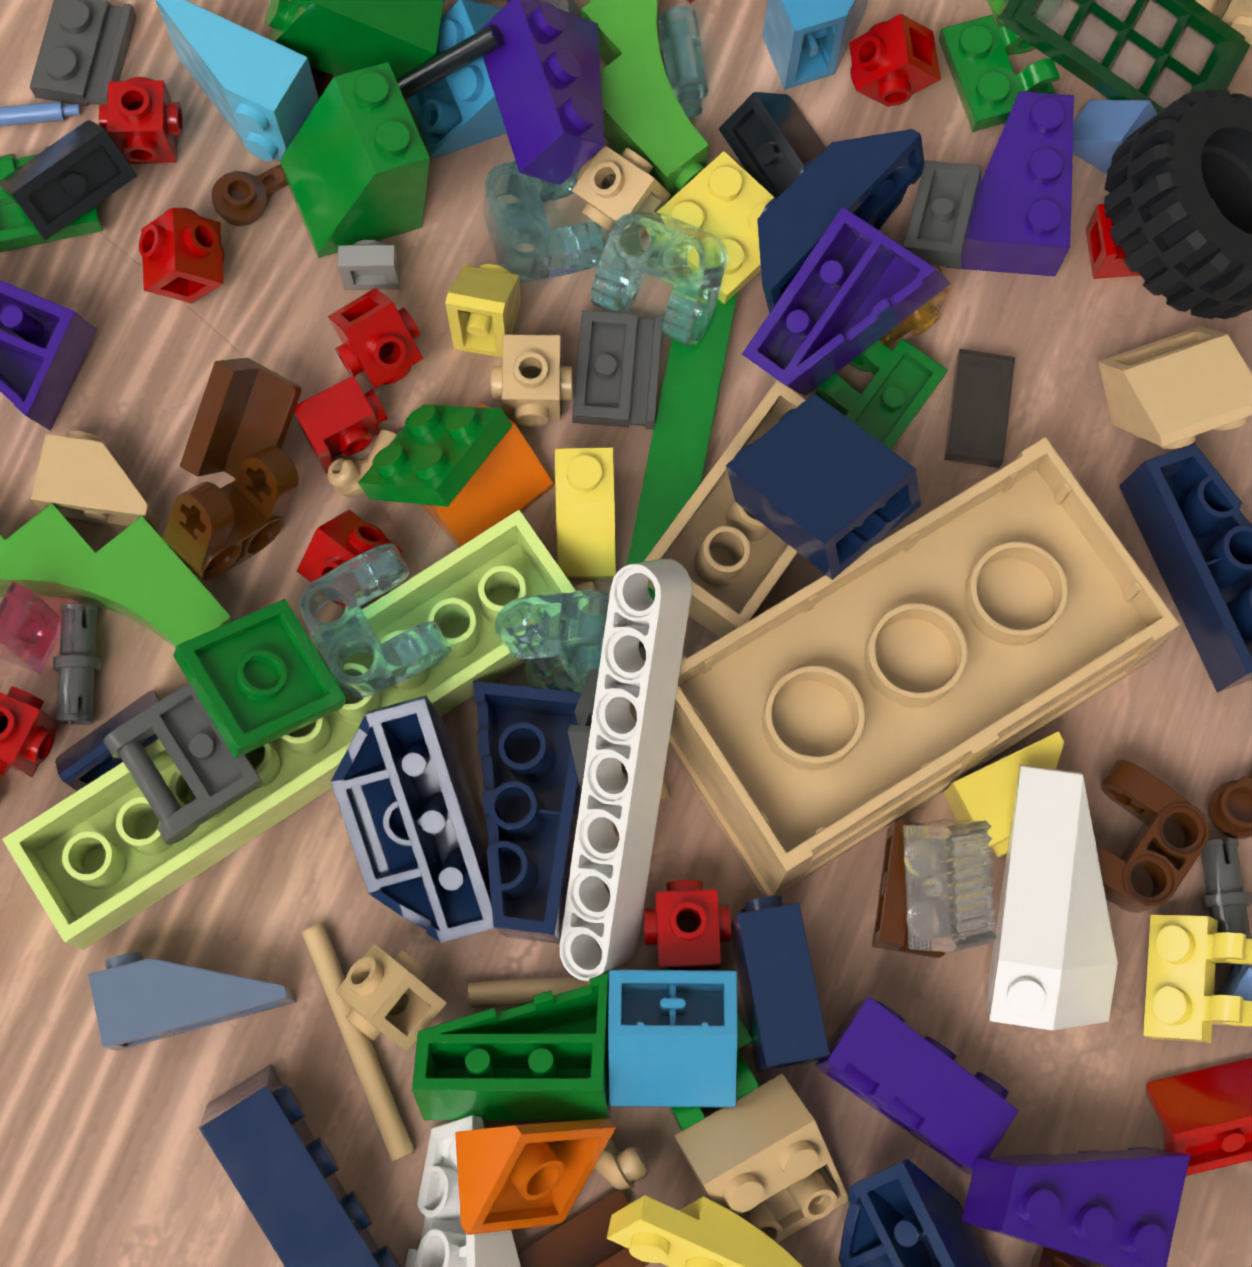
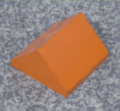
M480 402L478 405L475 406V407L490 408V407L484 405V404L481 403V402ZM510 419L509 421L512 424L510 430L448 507L420 504L458 548L517 510H520L522 513L554 487L553 481L515 422Z
M608 1118L513 1125L455 1132L461 1226L466 1234L473 1235L563 1224L616 1129L615 1124Z

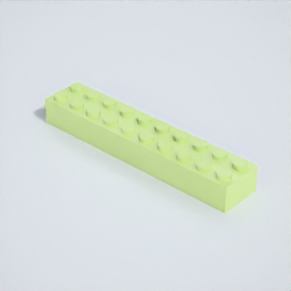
M517 510L312 641L347 698L342 709L246 753L245 755L264 784L199 825L188 837L171 845L165 843L157 830V826L161 822L122 762L2 840L63 941L84 950L333 788L331 780L367 711L427 695L440 717L474 696L473 681L494 683L583 625L586 621L585 603L521 511ZM160 739L145 748L146 752L181 808L195 800V795Z

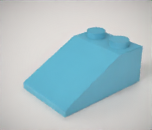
M156 0L177 57L243 142L245 148L254 156L264 161H272L273 158L280 161L319 100L308 57L189 1Z

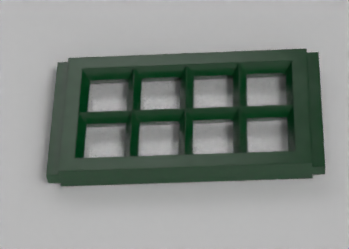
M1007 0L997 17L1005 23L1004 26L1109 100H1150L1157 114L1184 94L1193 91H1206L1207 89L1227 90L1251 46L1244 41L1245 37L1194 0Z

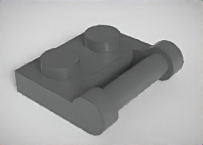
M187 683L120 725L103 740L112 757L122 759L161 822L157 826V830L167 845L177 843L188 837L199 825L264 784L245 754L236 759L233 757L190 683ZM155 733L196 797L195 800L182 808L142 745L145 739Z

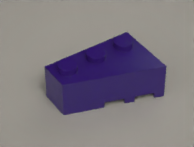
M510 0L481 29L483 30L494 24L500 30L504 40L502 46L484 55L483 60L519 173L561 185L605 146L598 23L556 8L548 2Z
M1018 92L980 184L961 268H946L1056 276L1070 249L1074 96Z

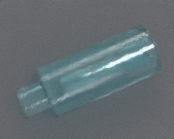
M677 6L665 10L658 18L666 75L677 101L687 117H695L702 113L701 99L708 94L697 13L693 8Z

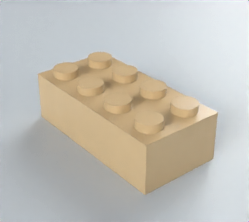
M776 380L644 560L645 562L657 559H672L679 562L687 570L692 588L688 616L719 638H722L751 619L798 553L735 502L726 465L734 459L743 447L754 443L775 426L786 412L796 409L806 401V399L779 380ZM649 578L648 587L655 591L654 584Z

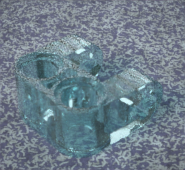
M516 161L502 163L495 166L488 173L484 190L483 210L485 222L499 266L506 268L511 274L519 275L520 282H531L533 280L584 271L601 264L607 259L609 251L599 224L585 222L550 230L542 203L574 194L571 190L577 183L581 167L561 185L519 173ZM512 195L517 197L519 201L507 203L501 201L498 197ZM528 243L536 249L531 252H522L515 249L513 245Z
M650 212L623 215L615 221L610 230V236L593 280L591 302L593 305L609 312L626 313L635 301L644 273L674 285L664 315L662 332L666 337L693 347L705 334L719 296L728 261L726 247L721 239L714 234L663 213ZM643 226L646 227L650 236V244L646 252L641 247L639 240L640 231ZM691 246L695 247L699 255V266L695 272L691 270L687 261L688 251Z
M394 544L377 546L348 560L319 579L311 582L305 587L300 596L299 608L305 624L337 684L344 692L353 697L371 696L406 681L442 661L449 655L452 649L436 621L419 624L381 644L379 643L360 606L395 588L409 576L410 571ZM339 601L346 604L345 612L337 621L322 623L316 620L318 610L325 603ZM364 652L374 656L373 664L366 673L352 676L343 672L344 664L351 655Z
M578 590L572 593L528 596L512 600L501 609L495 621L496 633L511 655L518 659H528L525 675L532 687L582 693L590 669H599L610 595L597 590ZM529 621H534V622H535V624L528 625L527 628H526V630H525L526 622H529ZM525 630L524 635L518 636L516 633ZM562 666L564 670L556 672L554 680L547 682L545 677L553 676L555 667Z

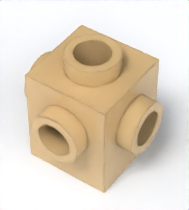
M606 145L581 167L577 183L571 190L587 204L581 212L587 218L607 232L615 224L637 240H640L646 232L647 220L671 196L654 177L649 175L653 168L649 162L627 147L619 155Z
M503 335L502 366H492L491 371L492 400H502L503 411L507 418L514 420L519 425L536 427L547 424L549 420H561V400L572 401V366H561L560 335Z
M373 944L363 958L350 968L347 977L335 991L339 997L353 1008L345 1017L350 1023L373 1041L382 1032L406 1052L417 1041L418 1031L426 1029L447 1004L422 982L430 973L402 949L393 959L376 944Z

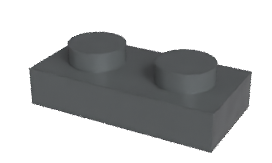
M925 160L904 248L930 265L961 268L981 184V166Z

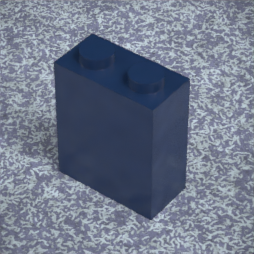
M815 393L796 409L786 412L775 426L754 443L743 447L734 459L726 465L735 502L831 580L921 506L916 468Z
M781 895L767 896L745 902L746 908L741 909V913H737L731 923V940L749 1034L753 1040L751 1044L757 1072L814 1062L829 1056L830 1053L799 902L783 905Z

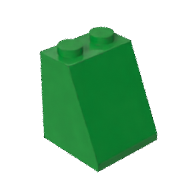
M271 0L267 9L265 23L271 27L270 40L308 57L309 65L333 76H338L389 62L395 79L430 60L436 54L444 0Z
M389 62L334 76L280 159V165L283 168L286 181L318 258L338 253V246L353 245L361 240L379 241L422 228L430 157Z

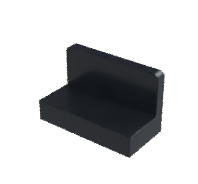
M753 92L719 128V131L746 171L774 198L779 197L796 180L807 162L816 159L826 149L797 105L787 94Z
M87 120L0 180V186L6 194L14 199L39 235L46 241L137 177V175L107 131L91 120Z

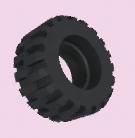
M1207 89L1206 91H1193L1184 94L1177 101L1172 102L1118 146L1112 156L1111 167L1107 171L1104 190L1110 193L1105 196L1106 218H1112L1114 226L1111 228L1110 234L1115 246L1121 245L1127 256L1123 261L1132 273L1137 271L1145 280L1143 286L1150 293L1156 296L1163 295L1167 298L1166 304L1178 311L1186 312L1190 309L1192 316L1208 319H1229L1252 309V98L1238 93L1230 95L1229 90Z

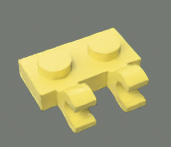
M1150 915L1143 1036L1160 1040L1212 1043L1213 1024L1252 1027V1001L1243 1000L1241 996L1214 995L1216 963L1252 965V939L1246 938V934L1217 933L1218 920L1209 916Z

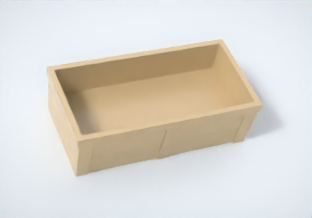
M1044 437L1021 451L1012 463L872 546L833 580L824 575L689 658L683 655L668 748L763 897L780 895L887 828L896 820L898 821L941 794L953 782L984 767L1154 660L1158 655V651L1180 624L1051 443Z

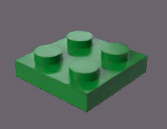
M423 404L407 417L404 428L389 446L383 448L375 455L372 461L373 465L359 480L358 484L369 499L448 507L510 430L512 424L502 408Z
M286 599L178 644L173 655L235 759L342 709L347 699Z

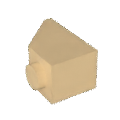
M68 431L66 437L45 434L30 498L40 511L53 503L67 521L124 529L140 516H143L158 533L160 521L107 447L101 442L100 438L81 431Z

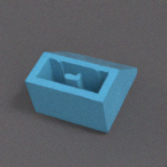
M458 0L441 17L437 50L433 57L479 32L502 8L470 0ZM483 57L408 98L431 156L440 157L507 133Z
M767 0L762 37L784 90L835 74L849 46V42H851L865 15L868 0Z
M609 970L608 1050L610 1107H736L737 971Z

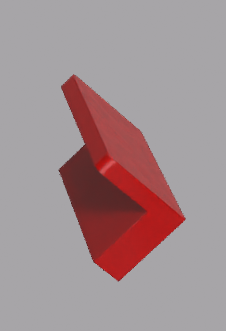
M1252 1058L1154 1080L1146 1084V1095L1164 1125V1150L1190 1155L1186 1176L1252 1160Z

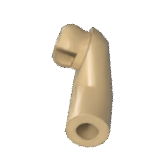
M380 430L366 459L355 462L350 459L343 460L342 458L335 460L328 469L327 478L330 484L334 486L336 492L347 497L364 494L365 492L358 484L359 480L373 465L372 461L375 455L383 448L389 446L398 434L388 430Z
M610 1138L594 1169L613 1187L624 1190L634 1188L633 1182L645 1178L649 1167L645 1157L637 1147L630 1146L619 1153Z

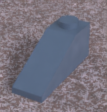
M142 952L126 953L105 960L106 970L88 974L103 1048L116 1051L296 1003L294 991L283 985L152 958L143 959Z

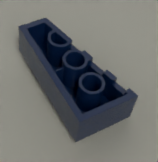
M1196 444L1146 460L1119 485L1120 490L1217 693L1252 680V524L1240 511L1243 503Z
M473 681L474 702L477 704L479 730H477L478 750L482 761L484 791H482L483 811L486 816L489 844L487 856L493 927L509 938L560 944L581 799L568 728L570 725H578L575 709L581 692Z
M271 1064L207 1104L199 1130L285 1267H401L387 1244L381 1248L377 1247L367 1230V1227L373 1223L366 1208L354 1191L346 1194L335 1175L339 1167L332 1153L320 1137L314 1139L303 1120L306 1114L298 1098L287 1083L282 1084Z

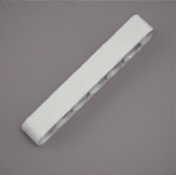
M657 559L629 564L617 572L611 585L559 945L563 966L570 975L579 980L590 981V978L606 974L609 970H614L628 963L634 957L638 947L692 593L691 579L687 570L679 562L672 559ZM649 578L651 579L655 587L654 600L650 597V594L648 592ZM640 641L646 650V661L642 659L639 652ZM630 702L634 705L636 709L637 721L633 718L631 714ZM621 762L626 767L628 780L622 772ZM613 823L617 827V830L619 832V838L615 834V831L613 829ZM604 882L607 884L610 894L607 892Z

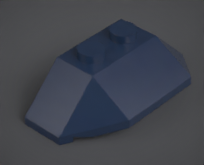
M908 129L831 142L816 159H812L805 164L796 180L779 197H775L768 202L757 219L762 286L769 313L842 207L878 231L881 230L902 202L908 186L915 184L922 175L925 162L922 139L919 132Z
M427 695L367 711L331 780V784L368 894L403 918L426 929V933L440 943L495 929L493 927L487 847L489 845L454 736Z
M909 1159L898 1162L850 1185L848 1198L850 1204L844 1223L838 1259L841 1267H992L972 1225L961 1222L964 1210L960 1202Z

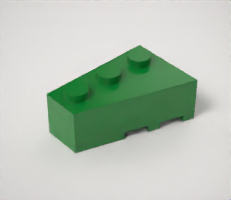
M608 973L590 978V985L554 996L552 990L534 995V1002L496 1013L495 1008L419 1030L417 1034L412 1092L423 1119L459 1120L471 1115L482 1117L483 1121H580L610 1118Z

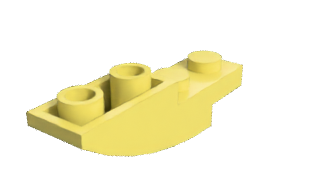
M644 1195L611 1215L607 1239L629 1248L630 1254L641 1261L662 1263L669 1267H803L792 1255L763 1231L733 1211L704 1196L684 1208L676 1210Z

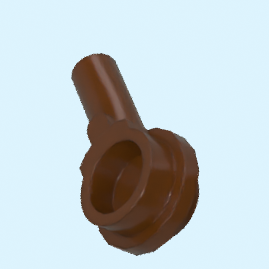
M279 164L258 176L240 171L224 174L216 181L212 189V204L216 213L228 223L236 226H246L255 222L267 208V197L288 185L282 166Z
M1252 768L1246 777L1242 776L1239 780H1231L1221 784L1211 794L1208 802V815L1213 825L1222 834L1230 838L1247 839L1252 837Z

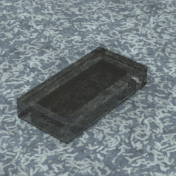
M959 349L955 363L944 460L995 468L1001 467L1004 461L1015 357Z

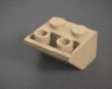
M1199 326L1098 362L1112 425L1134 434L1138 438H1143L1159 445L1162 449H1177L1188 446L1195 442V435L1212 429L1223 431L1241 427L1248 423V416L1252 415V373L1227 333Z
M783 1073L737 1099L735 1108H721L674 1135L706 1198L733 1211L763 1231L776 1243L815 1220L827 1216L832 1210L848 1202L847 1192L814 1118Z

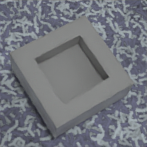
M361 240L353 245L338 246V270L344 290H372L375 287L378 290L400 289V267L395 245H384L382 242L375 240Z

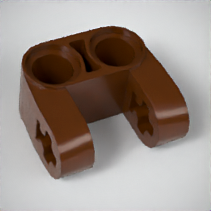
M275 446L265 447L243 460L235 481L222 488L206 481L179 494L174 501L162 539L203 581H210L267 547L280 533L284 524L283 519L298 488L299 478L293 461L280 448Z
M1117 760L1102 781L1100 787L1112 801L1144 823L1121 858L1097 842L1096 848L1106 899L1128 912L1141 913L1167 902L1174 895L1206 846L1209 838V824L1205 815L1197 807L1190 804L1170 786L1134 763L1126 760ZM1165 821L1177 823L1182 828L1185 835L1183 848L1172 846L1165 839L1163 834ZM1133 868L1142 869L1151 876L1154 885L1151 897L1142 896L1133 888L1131 883Z

